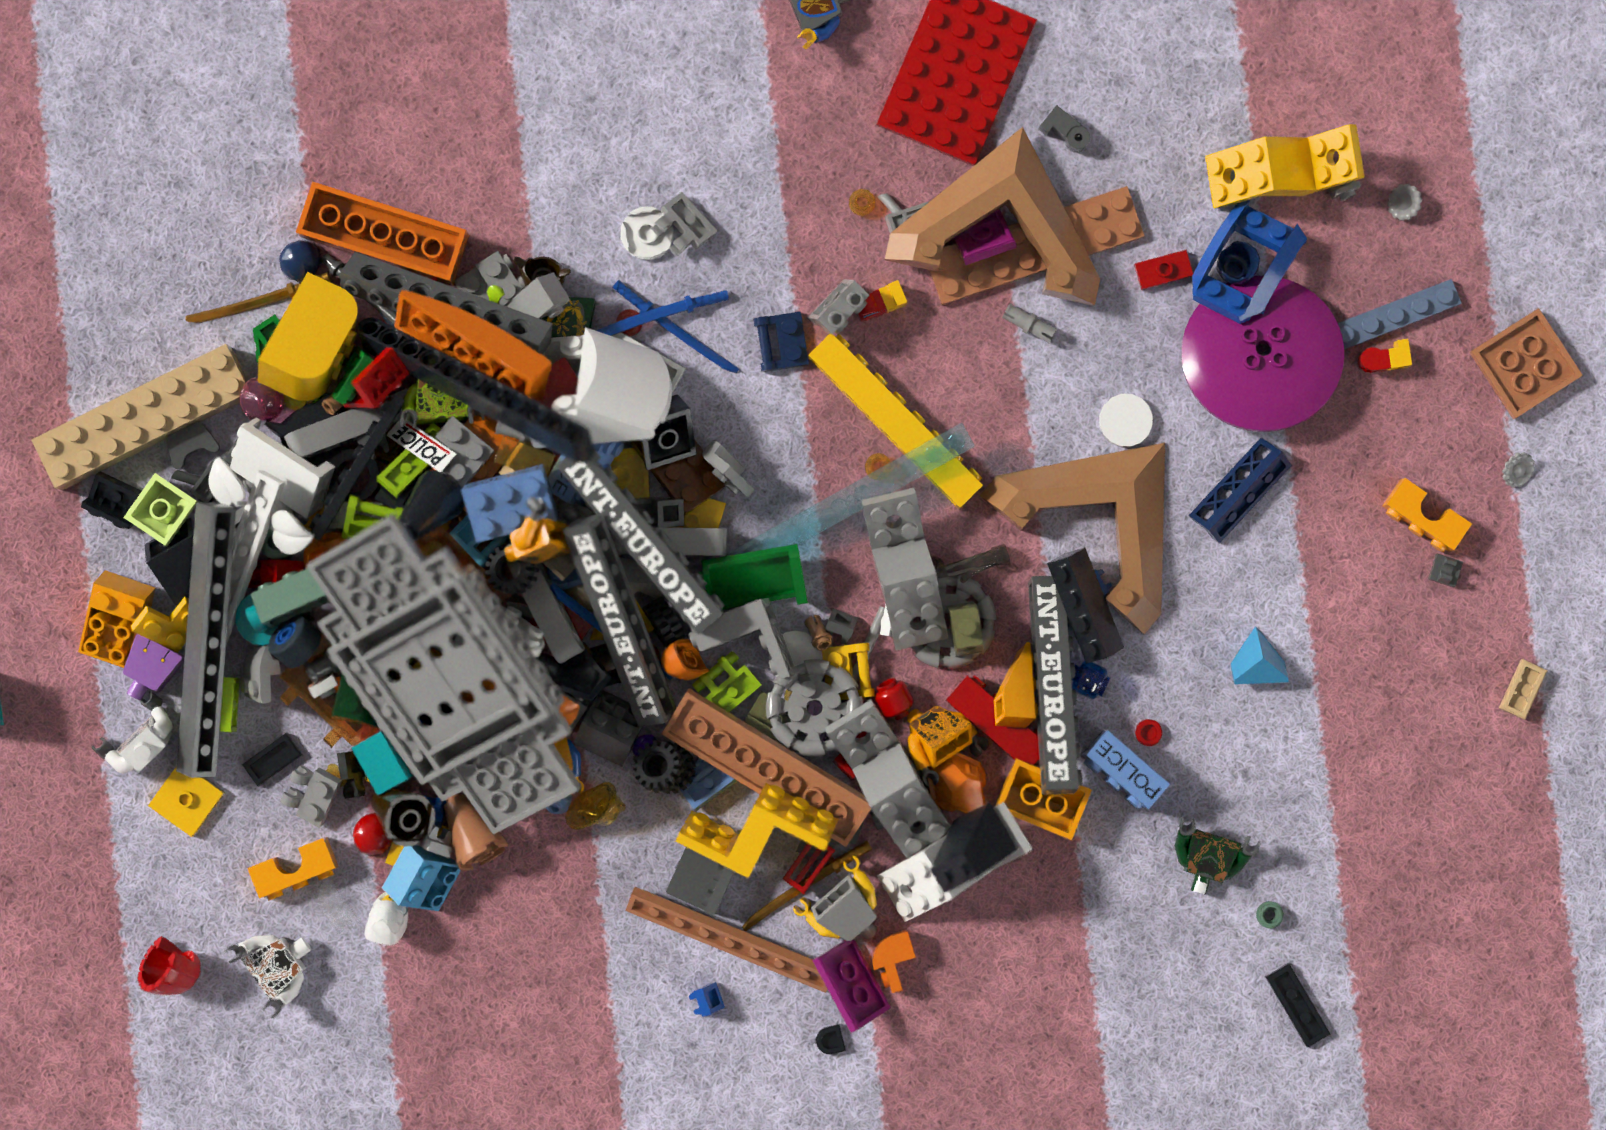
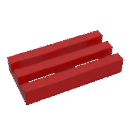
M810 843L806 844L782 879L805 895L836 851L828 844L825 848L828 851L803 887L799 883L820 855L822 849H816L795 880H792L790 877L813 846Z

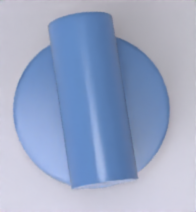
M569 795L549 805L546 809L553 814L567 812L573 795Z

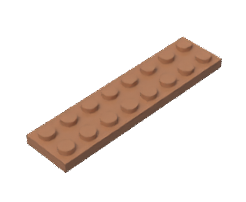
M1127 186L1064 207L1088 256L1144 238V233ZM1019 223L1008 226L1017 248L965 265L956 244L943 248L938 270H930L941 305L1047 270V267L1041 260V256L1035 247L1032 246Z
M690 688L661 733L666 738L758 794L761 793L765 783L777 785L786 793L805 799L815 808L829 811L835 818L839 819L831 838L845 847L848 846L871 810L865 795Z

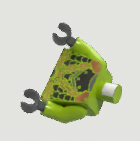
M417 379V382L409 387L403 398L405 402L402 405L400 427H403L406 421L411 422L413 428H416V425L447 423L452 416L459 422L466 421L467 412L469 423L472 424L474 423V416H480L482 421H484L485 415Z

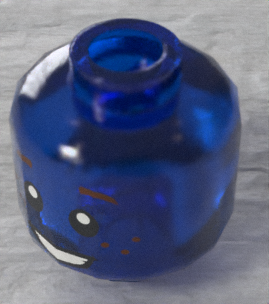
M1085 660L1080 666L1075 664V677L1071 679L1073 681L1072 689H1076L1077 694L1091 700L1096 699L1097 696L1102 697L1111 678L1107 676V669L1094 662L1086 664Z

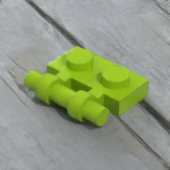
M733 650L725 657L722 655L718 658V663L709 669V672L700 676L699 679L691 684L698 693L707 686L711 693L705 698L727 712H731L762 686L745 664L737 671L732 667V664L739 659ZM726 671L730 677L717 687L713 680Z

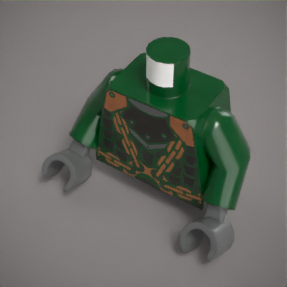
M1180 817L1179 830L1174 847L1178 862L1184 867L1183 871L1195 874L1191 890L1206 895L1210 880L1223 883L1224 880L1233 878L1246 866L1252 855H1256L1259 852L1260 841L1255 846H1251L1248 844L1251 836H1246L1241 848L1242 843L1195 829L1194 818H1192L1191 824L1184 825V819Z

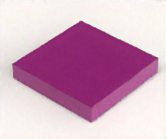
M1000 209L953 238L965 265L1017 248Z

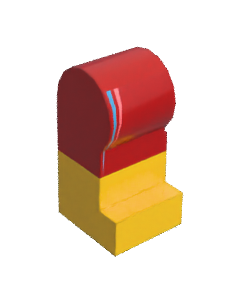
M896 280L887 286L869 293L870 296L865 300L867 305L858 313L860 321L863 322L907 306V300L899 281Z
M1397 340L1393 343L1394 348L1390 349L1367 348L1359 354L1357 360L1359 368L1366 373H1374L1410 367L1412 360L1409 340Z

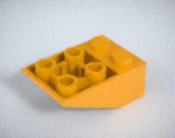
M105 570L92 586L78 652L124 668L137 634L132 631L131 625L146 606L152 607L156 588Z

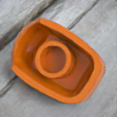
M690 639L677 640L670 644L662 653V667L672 677L693 680L710 671L704 664L698 648L693 647Z

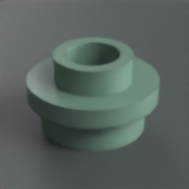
M1266 901L1257 908L1256 918L1261 926L1271 929L1279 926L1283 921L1284 913L1279 904L1273 901ZM1267 910H1273V919L1267 920L1265 918Z

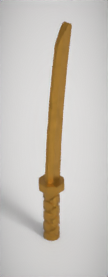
M328 272L318 275V277L332 282ZM291 282L285 288L238 303L187 315L185 319L187 322L201 323L262 307L289 297L293 299L302 282L295 285Z
M865 841L836 859L830 858V863L824 866L811 886L833 872L836 874L841 872L840 868L843 867L844 860L847 864L854 861L852 855H856L859 858L871 851L872 848L869 842ZM810 876L802 880L799 885L803 887ZM794 887L790 888L751 915L742 926L743 930H749L801 892Z

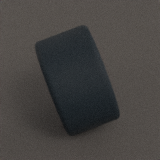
M295 615L275 629L269 640V652L286 667L296 668L308 661L315 653L321 641V632L302 615Z

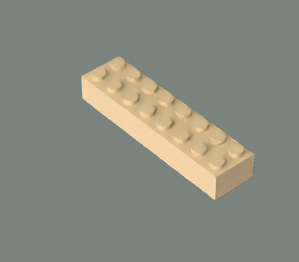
M224 344L32 439V442L54 488L64 490L97 474L99 471H103L166 440L169 435L196 422H202L255 396L232 347Z

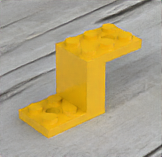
M1348 124L1311 137L1265 136L1205 156L1213 208H1223L1259 196H1305L1365 178L1356 124ZM1335 151L1339 154V160L1336 164L1333 160ZM1232 170L1235 172V179L1233 181L1230 179Z
M765 783L740 834L734 832L727 825H720L710 820L703 813H696L691 810L675 842L749 878L774 826L825 850L839 819L835 818L827 810L815 808L803 798L794 797L786 793L777 785Z

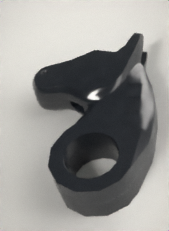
M329 392L294 411L281 423L267 420L264 425L280 437L282 445L288 448L284 438L285 435L345 412L346 407L342 406L334 415L326 412L322 406V401L326 400L333 393ZM337 447L305 459L316 467H319L326 461L335 466L327 496L331 490L336 492L339 488L340 482L337 480L344 466L355 461L352 458L355 449ZM370 459L367 464L370 478L366 487L359 492H350L345 502H349L351 495L359 497L361 501L368 502L378 493L381 484L377 482V477L381 474V469L375 460Z

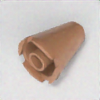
M459 792L446 799L447 803L443 806L448 829L453 832L451 841L457 865L461 871L473 869L471 865L473 863H480L482 866L505 851L504 846H509L507 840L500 832L493 835L465 794L461 795Z

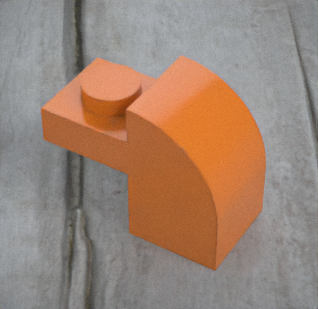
M904 930L886 936L877 944L873 952V969L885 968V971L881 972L884 987H890L892 993L902 991L895 964L916 958L908 931Z

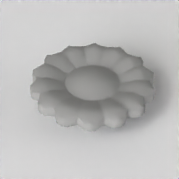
M1408 183L1405 185L1400 184L1389 195L1387 203L1389 213L1393 215V218H1398L1401 221L1405 219L1410 220L1421 209V192L1417 191L1416 186H1411Z
M1522 452L1521 454L1516 453L1515 456L1509 458L1502 471L1504 474L1503 480H1505L1508 486L1510 485L1512 488L1516 486L1521 487L1528 482L1535 470V461L1532 459V456Z

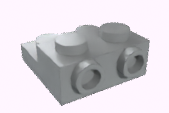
M498 251L476 264L474 269L454 281L459 290L489 300L487 294L488 287L492 285L500 286L505 293L499 301L500 305L503 306L526 287L522 277L515 278L511 272L514 265L507 254L501 256Z
M844 279L808 316V319L815 325L820 326L826 333L833 334L836 332L838 334L848 325L847 319L853 312L858 314L867 305L865 300L870 295L855 280Z

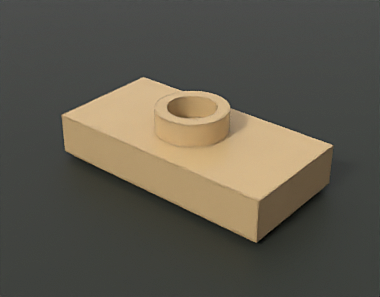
M1521 659L1499 709L1525 720L1547 670Z

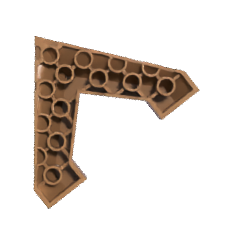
M1023 127L890 233L885 255L886 261L937 271L944 244L1006 205L1047 267L1042 295L1095 306L1100 277Z
M1165 443L997 475L981 493L980 497L1019 530L1024 528L1038 510L1113 504L1120 580L1105 596L1106 602L1142 634H1145L1161 615Z

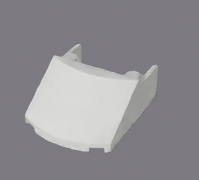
M586 327L584 335L551 339V343L544 356L552 364L564 357L573 370H580L577 394L559 397L554 401L552 410L588 428L593 444L652 439L654 437V430L659 423H664L672 399V384L668 368L657 351ZM531 439L534 448H545L544 445Z

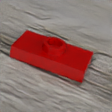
M1187 250L1134 264L1141 290L1189 278L1193 275Z

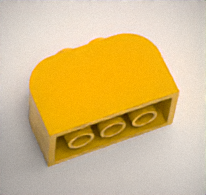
M307 272L258 359V383L300 401H310L322 396L328 390L333 379L336 381L339 379L344 368L341 364L345 357L349 359L356 346L353 342L357 335L358 308L354 297L347 290Z

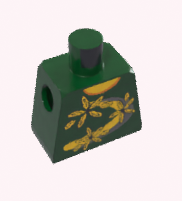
M569 297L570 301L562 307L564 310L562 313L551 319L549 316L539 319L553 323L552 338L584 335L585 327L591 329L596 300L594 298Z

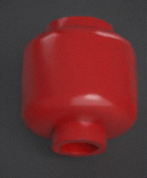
M890 678L876 687L877 691L874 699L883 716L887 718L894 717L896 720H899L910 713L909 709L912 707L914 699L904 681Z

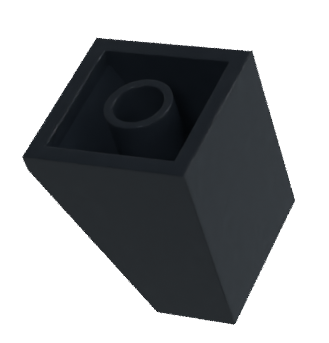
M191 517L183 523L179 529L180 534L176 533L167 547L156 539L144 544L146 564L176 607L184 597L189 598L195 525Z
M991 802L953 821L930 868L936 882L944 893L978 878L1018 850Z

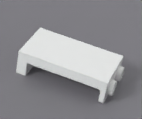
M257 417L248 423H243L237 432L238 440L231 453L233 458L230 468L251 483H254L259 471H265L286 482L279 501L305 518H309L323 508L335 466L327 461L319 467L312 465L259 430L261 420Z

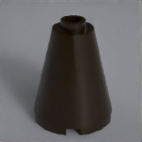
M389 789L378 796L375 792L371 799V806L385 835L396 845L405 847L417 845L425 834L429 835L435 822V810L423 795Z

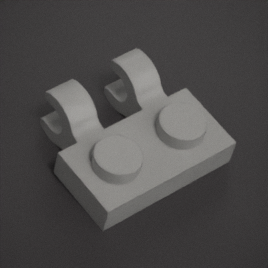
M683 192L679 193L662 207L660 211L664 216L659 218L655 222L656 225L651 228L658 237L672 225L678 229L682 235L669 248L676 257L690 244L697 250L717 233L714 226Z
M300 765L298 770H293L290 780L295 784L308 786L305 795L297 789L290 787L288 793H283L280 802L285 806L298 808L296 816L320 828L324 825L342 780L320 767L315 772H312L307 767Z

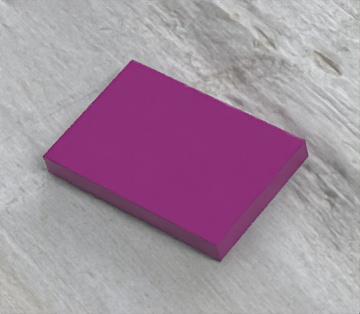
M855 939L852 941L844 940L812 960L851 1033L891 1008Z

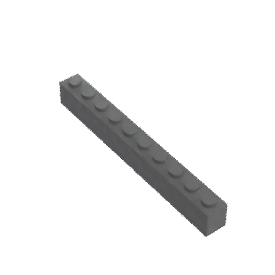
M196 502L176 769L177 772L190 778L216 777L236 518V507L222 503Z

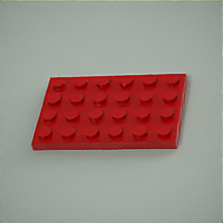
M929 0L876 126L975 166L1037 19L992 0Z

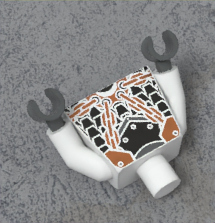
M149 691L150 699L146 701L142 698L140 703L152 711V716L123 742L116 751L103 737L100 738L103 744L99 748L92 746L94 752L102 759H105L121 774H126L133 769L137 772L141 771L166 747L172 735L173 725L166 711L161 707L163 701L151 691Z
M260 935L239 943V945H231L226 948L224 953L233 950L236 954V957L228 962L234 963L240 959L269 998V1001L263 1007V1011L268 1006L274 1007L276 1012L270 1018H276L281 1008L290 1003L298 995L304 980L302 972L306 967L300 958L311 951L308 942L301 937L290 945L285 937L278 939L275 935Z

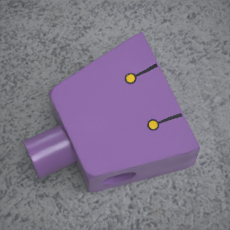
M136 634L123 670L124 675L133 679L127 694L141 701L148 688L155 692H161L184 664L185 656Z

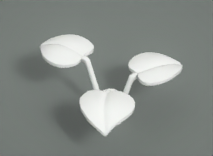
M220 457L216 458L209 475V487L213 496L222 504L231 505L234 503L237 507H245L247 501H241L245 498L243 484ZM279 501L275 513L271 517L270 529L274 531L272 539L275 546L283 553L295 554L306 548L315 535L306 530L292 515L293 510Z

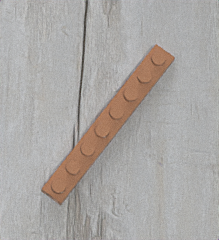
M634 887L625 911L824 993L827 992V987L814 965L813 959L676 904L673 901Z

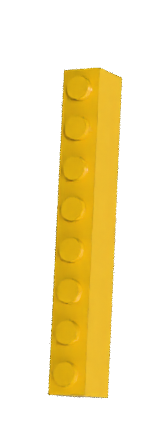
M829 334L808 354V358L960 509L983 486L980 482L982 477L972 467L968 470L961 463L963 458L953 448L949 451L942 444L944 439L937 431L933 429L930 432L923 425L926 421L917 411L914 410L911 413L904 406L907 402L898 392L895 391L892 394L885 387L888 383L879 373L876 372L873 375L866 368L869 364L859 353L854 356L847 349L850 345L840 334L836 337L833 334Z

